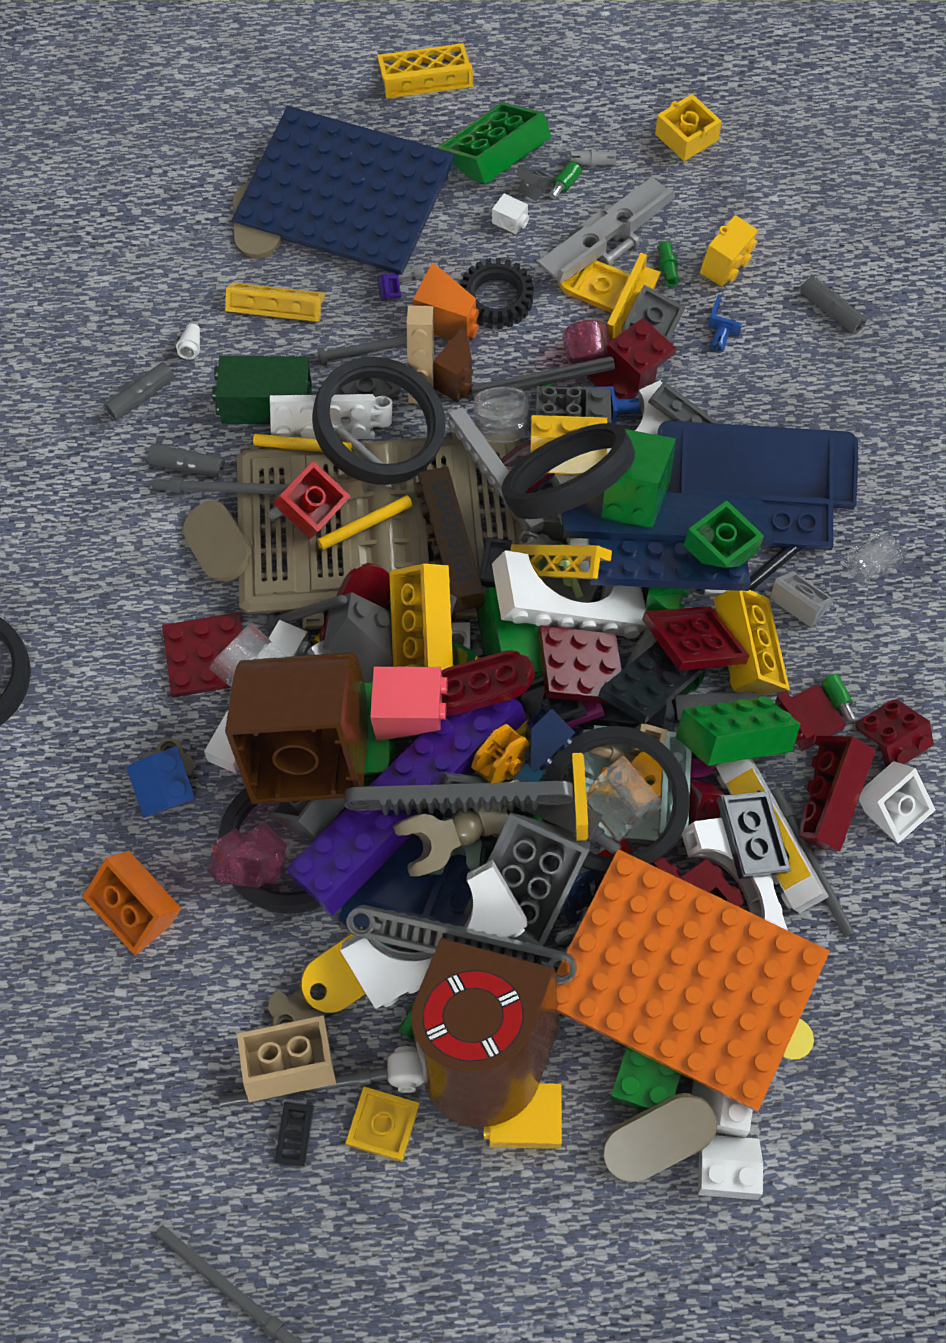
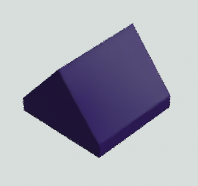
M381 274L377 276L380 300L401 297L398 274Z

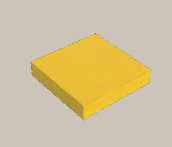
M363 1087L345 1144L403 1162L420 1103Z

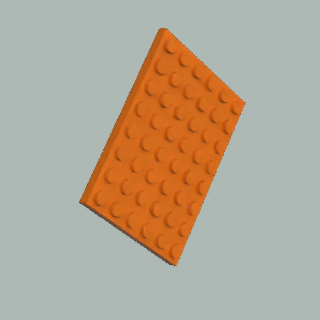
M618 849L566 952L575 958L577 971L570 982L566 984L556 983L557 1011L758 1112L830 950ZM562 960L556 973L564 976L570 972V965Z

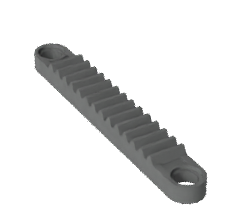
M566 781L352 787L345 790L344 806L355 811L382 810L384 815H388L390 810H393L395 815H399L403 809L407 815H410L413 809H416L418 814H422L424 809H427L430 814H433L435 809H439L441 814H444L447 808H450L452 813H456L458 808H462L464 813H467L469 808H473L475 813H479L481 807H484L486 812H490L492 807H496L498 812H502L504 807H508L509 811L513 812L515 806H519L521 811H525L527 806H530L532 811H536L537 807L542 805H565L573 802L574 785Z
M367 905L355 907L347 917V927L353 935L434 954L440 938L551 968H554V964L557 961L564 960L570 965V972L564 976L558 975L555 972L557 984L570 982L577 971L576 960L569 953L546 948L542 945H533L530 942H521L517 939L512 940L505 936L499 937L496 934H487L483 931L478 932L474 929H465L462 926H452L449 923L443 924L440 921H431L428 918H418L415 915L409 916L406 913H396L394 910H384ZM356 914H366L370 920L369 927L365 929L357 927L354 922Z

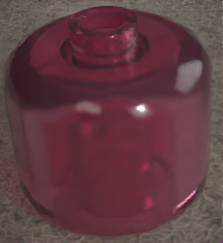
M594 319L582 320L565 328L562 338L569 365L609 357L607 343L610 341L607 326L602 321Z

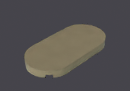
M250 182L242 185L235 192L233 197V214H235ZM234 222L236 247L245 256L254 259L266 258L272 255L276 248L278 250L282 242L280 236Z
M207 501L195 507L187 516L183 526L184 537L204 572L212 580L228 582L236 579L246 570L249 564L247 562L248 558H251V547L229 510L222 503Z
M681 1093L615 1126L608 1133L603 1147L607 1168L619 1179L637 1182L645 1180L701 1151L710 1144L716 1133L717 1121L714 1111L705 1099Z

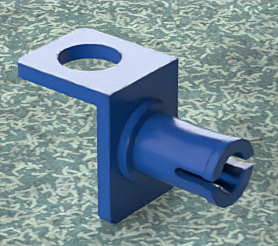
M718 294L709 320L708 327L715 329L709 347L715 350L719 342L718 351L723 352L729 334L740 336L742 323L716 316L721 302V295Z
M614 386L587 387L611 389V423L616 424L618 414H639L640 412L639 398L617 399Z

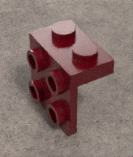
M813 686L793 697L787 691L777 695L775 704L782 710L789 712L791 717L800 723L795 743L801 752L815 745L817 735L833 736L844 730L845 722L820 686Z
M897 699L887 702L855 723L857 731L881 747L886 767L893 761L905 764L934 746L930 721Z

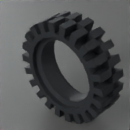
M491 258L486 259L485 266L479 261L476 263V269L471 266L468 268V273H464L460 285L476 298V309L479 310L477 318L479 326L482 327L486 322L489 329H493V324H497L498 329H503V323H506L509 328L513 326V321L518 324L522 322V317L526 318L528 316V310L531 311L534 285L531 276L527 275V270L525 268L520 270V264L515 262L511 267V260L506 259L505 264H501V258H496V264H492ZM503 280L513 285L519 295L510 306L497 309L481 304L477 300L475 292L480 285L487 281Z

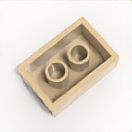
M324 1015L237 1033L243 1085L249 1102L336 1084Z

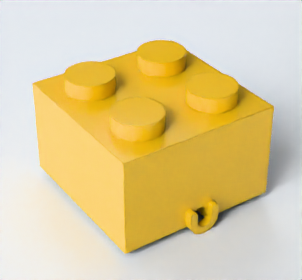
M691 94L679 102L673 101L668 109L657 115L655 134L683 161H686L719 140L722 121Z
M735 215L726 226L720 227V233L709 244L700 274L721 287L728 281L732 283L739 273L738 269L741 266L745 268L752 258L750 253L757 245L758 241L755 239L759 230Z

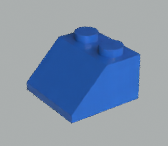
M177 746L126 766L143 818L196 800Z

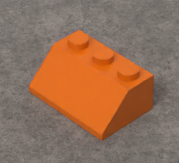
M130 851L106 857L82 896L134 956L169 928L182 909Z

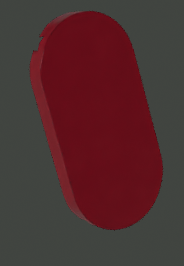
M374 563L362 564L361 567L352 569L346 575L336 596L352 592L386 609L390 600L389 573L380 565ZM329 613L320 630V642L325 640Z
M509 650L442 670V677H447L448 681L447 694H442V703H446V716L458 715L508 701L523 694L532 684L535 675L530 659L526 655H521L518 651Z

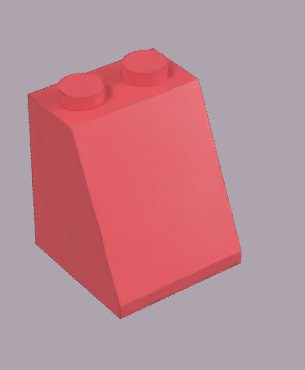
M374 667L370 718L376 741L441 730V720H446V703H442V694H447L448 689L447 677H442L441 667Z

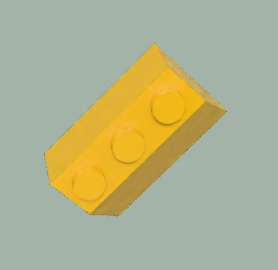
M532 415L530 453L549 441L571 431L590 425L608 423V417ZM607 449L595 450L579 455L556 466L547 473L579 476L607 455Z

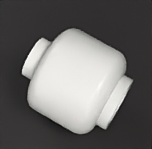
M410 1046L396 1048L387 1060L388 1082L392 1086L397 1087L399 1092H414L416 1087L424 1083L417 1048Z

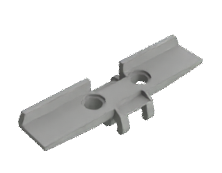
M653 177L649 178L608 210L601 209L579 225L574 235L541 258L537 264L560 283L595 260L612 266L613 261L631 247L637 248L640 241L633 232L674 199V191L671 188H665ZM625 216L628 218V221L623 223L618 221L617 218ZM613 238L618 241L622 238L625 240L608 254L606 253L607 241Z

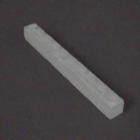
M462 407L450 412L449 427L453 428L457 438L463 442L466 451L470 452L473 461L477 462L481 472L487 476L490 485L494 486L497 495L502 497L505 506L509 508L501 491L502 483L509 471ZM512 512L514 519L519 521L523 531L528 530L535 534L543 530L544 520L542 518L522 519L515 516Z

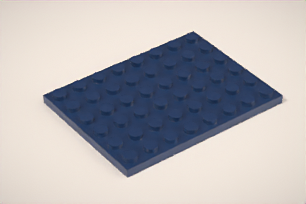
M287 105L236 209L232 221L233 223L278 235L281 239L403 275L454 163L455 154Z

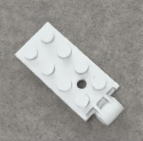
M373 394L334 395L330 404V418L334 431L342 426L355 439H375L373 427L385 428L392 423V400L387 396L375 397ZM316 395L270 396L271 435L316 439L312 424V412ZM346 416V417H349L350 419L343 420V419H341V418Z

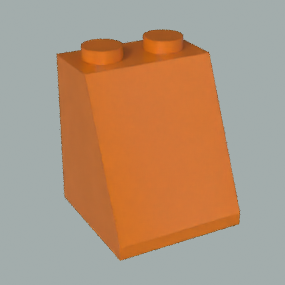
M431 263L413 298V306H433L435 335L452 340L459 330L463 328L466 330L469 343L471 338L476 337L479 325L476 324L479 310L476 309V298L437 265Z

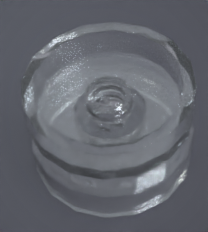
M495 387L483 390L475 396V425L488 442H514L528 434L530 430L527 414L529 411V398L525 392L513 387Z

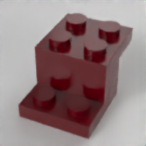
M642 318L607 343L606 357H613L615 369L587 375V379L595 387L614 386L617 399H634L638 396L640 389L655 383L658 366L676 354V347Z
M663 856L653 863V866L680 878L678 868L671 861L667 862ZM708 859L680 878L742 908L744 902L742 901L743 897L740 891L735 886H730L724 879L722 870L716 864L712 865Z

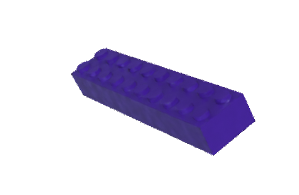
M511 699L458 715L446 716V720H441V730L422 733L369 787L439 785L442 772L473 775L476 771L471 766L475 754L493 731L505 724H508L514 731H517L527 720L522 704L516 699ZM346 808L286 870L296 884L333 916L413 835L412 833L397 836L393 825L411 816L421 814H418L416 809H413L410 815H407L404 809L400 811L399 815H395L393 810H390L388 815H384L382 810L355 811ZM424 809L422 814L433 815L427 809Z

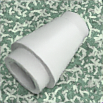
M188 324L176 344L177 353L180 357L190 360L194 359L200 352V328L196 324Z

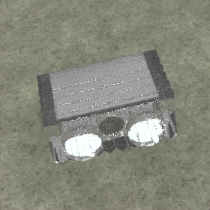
M889 531L881 536L877 533L870 537L865 545L851 547L846 552L843 565L862 588L901 566L907 553Z

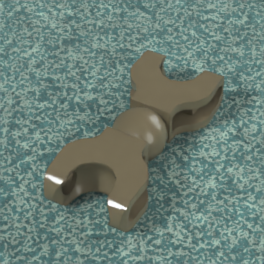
M512 780L507 782H519V780ZM481 807L479 813H475L474 809L468 810L467 813L459 810L450 819L438 820L436 817L428 814L414 815L395 823L393 828L397 836L413 833L422 840L423 852L421 857L407 866L410 876H422L442 869L448 862L452 850L461 845H472L481 836L488 835L498 840L509 815L507 807H504L502 812H498L496 807H492L490 812H486L485 808Z

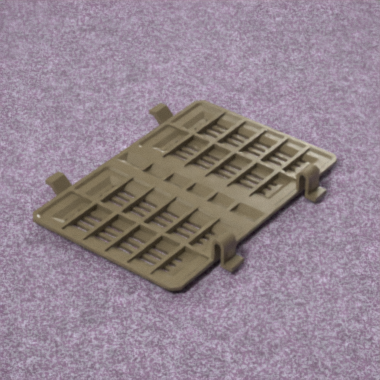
M452 428V436H445L443 438L441 447L434 458L436 465H431L430 463L424 471L448 466L480 576L484 554L483 541H486L487 537L508 539L512 540V544H519L521 542L519 535L523 530L519 521L514 519L509 508L506 506L505 508H500L499 496L493 485H487L485 473L481 472L482 485H477L476 470H480L479 465L473 461L470 452L466 451L463 442L457 438ZM512 432L482 434L494 452L499 455L500 459L520 445V437ZM426 438L360 443L382 463L392 464L403 462L415 456L424 447ZM267 448L244 450L237 456V483H285L290 485L312 461L317 463L322 469L324 466H327L328 472L326 473L330 477L344 472L340 469L334 472L333 467L335 465L322 452ZM442 458L446 459V464H441ZM281 469H284V475H279ZM270 470H274V476H269ZM260 471H264L263 477H259ZM418 475L405 482L391 485H377L361 481L364 495L346 501L340 508L341 519H336L335 513L321 528V537L326 535V528L331 527L332 532L336 530V527H343L406 495L410 497L413 507L323 551L316 544V534L309 539L287 517L286 523H281L280 516L275 519L276 523L271 524L267 511L270 510V507H275L272 503L280 494H275V499L270 500V494H265V500H260V494L237 493L238 526L251 547V558L249 557L247 561L249 564L246 570L239 576V608L247 614L286 612L336 597L346 575L352 569H357L365 563L380 565L388 573L390 570L419 564L440 565L439 560L429 562L428 545H434V541L427 537L426 521L428 519H423L420 503H423L422 497L417 498L415 483L419 482ZM489 492H493L495 508H490ZM478 493H483L485 509H480ZM260 508H265V524L260 522ZM502 515H506L507 532L502 531ZM491 516H496L497 532L492 533ZM481 517L486 518L487 533H482ZM286 530L287 547H282L281 531ZM271 531H276V548H271ZM261 532H266V548L261 549ZM337 551H343V568H338ZM322 552L323 569L317 568V553ZM327 552H332V569H328ZM277 555V572L272 573V556ZM282 555H287V572L282 571ZM262 556H266L267 573H262ZM482 586L484 598L489 588L496 587ZM476 608L454 612L455 620L476 619L477 617ZM321 612L303 618V629L305 631L321 630L325 621V613Z

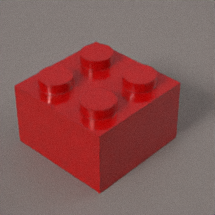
M312 461L272 504L311 539L351 496L317 463Z

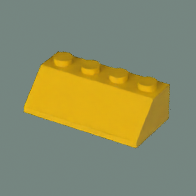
M727 590L714 597L715 612L749 654L746 664L728 666L730 685L733 691L738 693L755 692V695L790 691L769 598L751 590Z

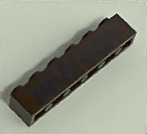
M447 466L418 472L419 482L415 483L417 498L422 497L423 503H420V509L423 519H428L429 524H426L428 539H433L434 545H431L434 561L439 560L440 565H449L450 593L457 598L453 612L483 607L484 592L449 468Z

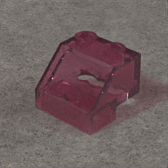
M263 822L244 836L235 828L213 843L208 872L221 884L259 888L266 882L269 884L274 882L281 875L287 844L266 822Z

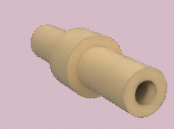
M600 746L588 751V753L605 757L608 762L615 764L621 762L629 765L637 757L625 753L622 748L615 746Z

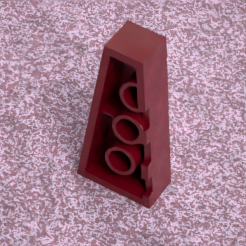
M817 735L815 744L819 746L818 755L813 756L811 766L815 768L813 780L808 781L807 791L810 794L809 802L804 804L799 837L820 849L840 852L876 750L853 736Z

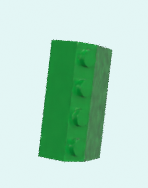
M501 102L436 148L453 152L455 154L453 165L471 180L486 184L493 181L494 177L501 172L510 169L511 165L518 160L527 157L529 152L541 147L552 136L544 112Z

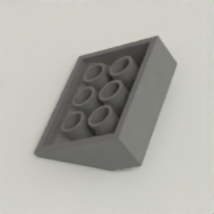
M510 812L487 862L494 861L527 918L525 931L515 938L523 942H530L533 945L544 946L589 852L590 840L577 841L576 834L565 828ZM471 896L463 913L466 916L471 914L473 896Z

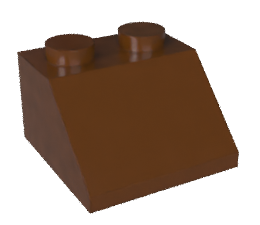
M463 328L459 330L433 361L434 389L456 402H459L463 396L467 397L471 393V387H473L472 357L466 330Z

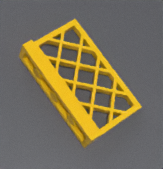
M464 43L377 55L386 99L473 87L472 64L469 63ZM451 52H461L457 57L450 54ZM430 55L438 56L435 60L429 58ZM415 58L417 60H415L414 62H410L407 59ZM445 59L450 61V63L447 65L442 63V61ZM384 61H394L395 63L388 65ZM423 62L429 64L426 68L420 66ZM401 65L407 67L404 71L398 69Z

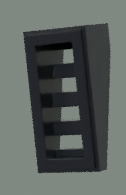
M284 1102L275 1163L305 1167L315 1105ZM290 1112L304 1113L306 1118H291L289 1115ZM288 1124L304 1126V1131L287 1130ZM286 1136L302 1138V1144L285 1142ZM287 1148L301 1151L300 1156L283 1154V1150Z

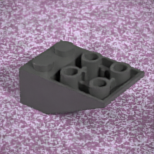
M537 386L536 415L608 417V423H611V389Z

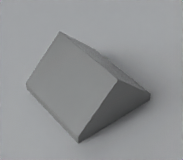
M794 571L776 579L769 598L811 628L835 601Z

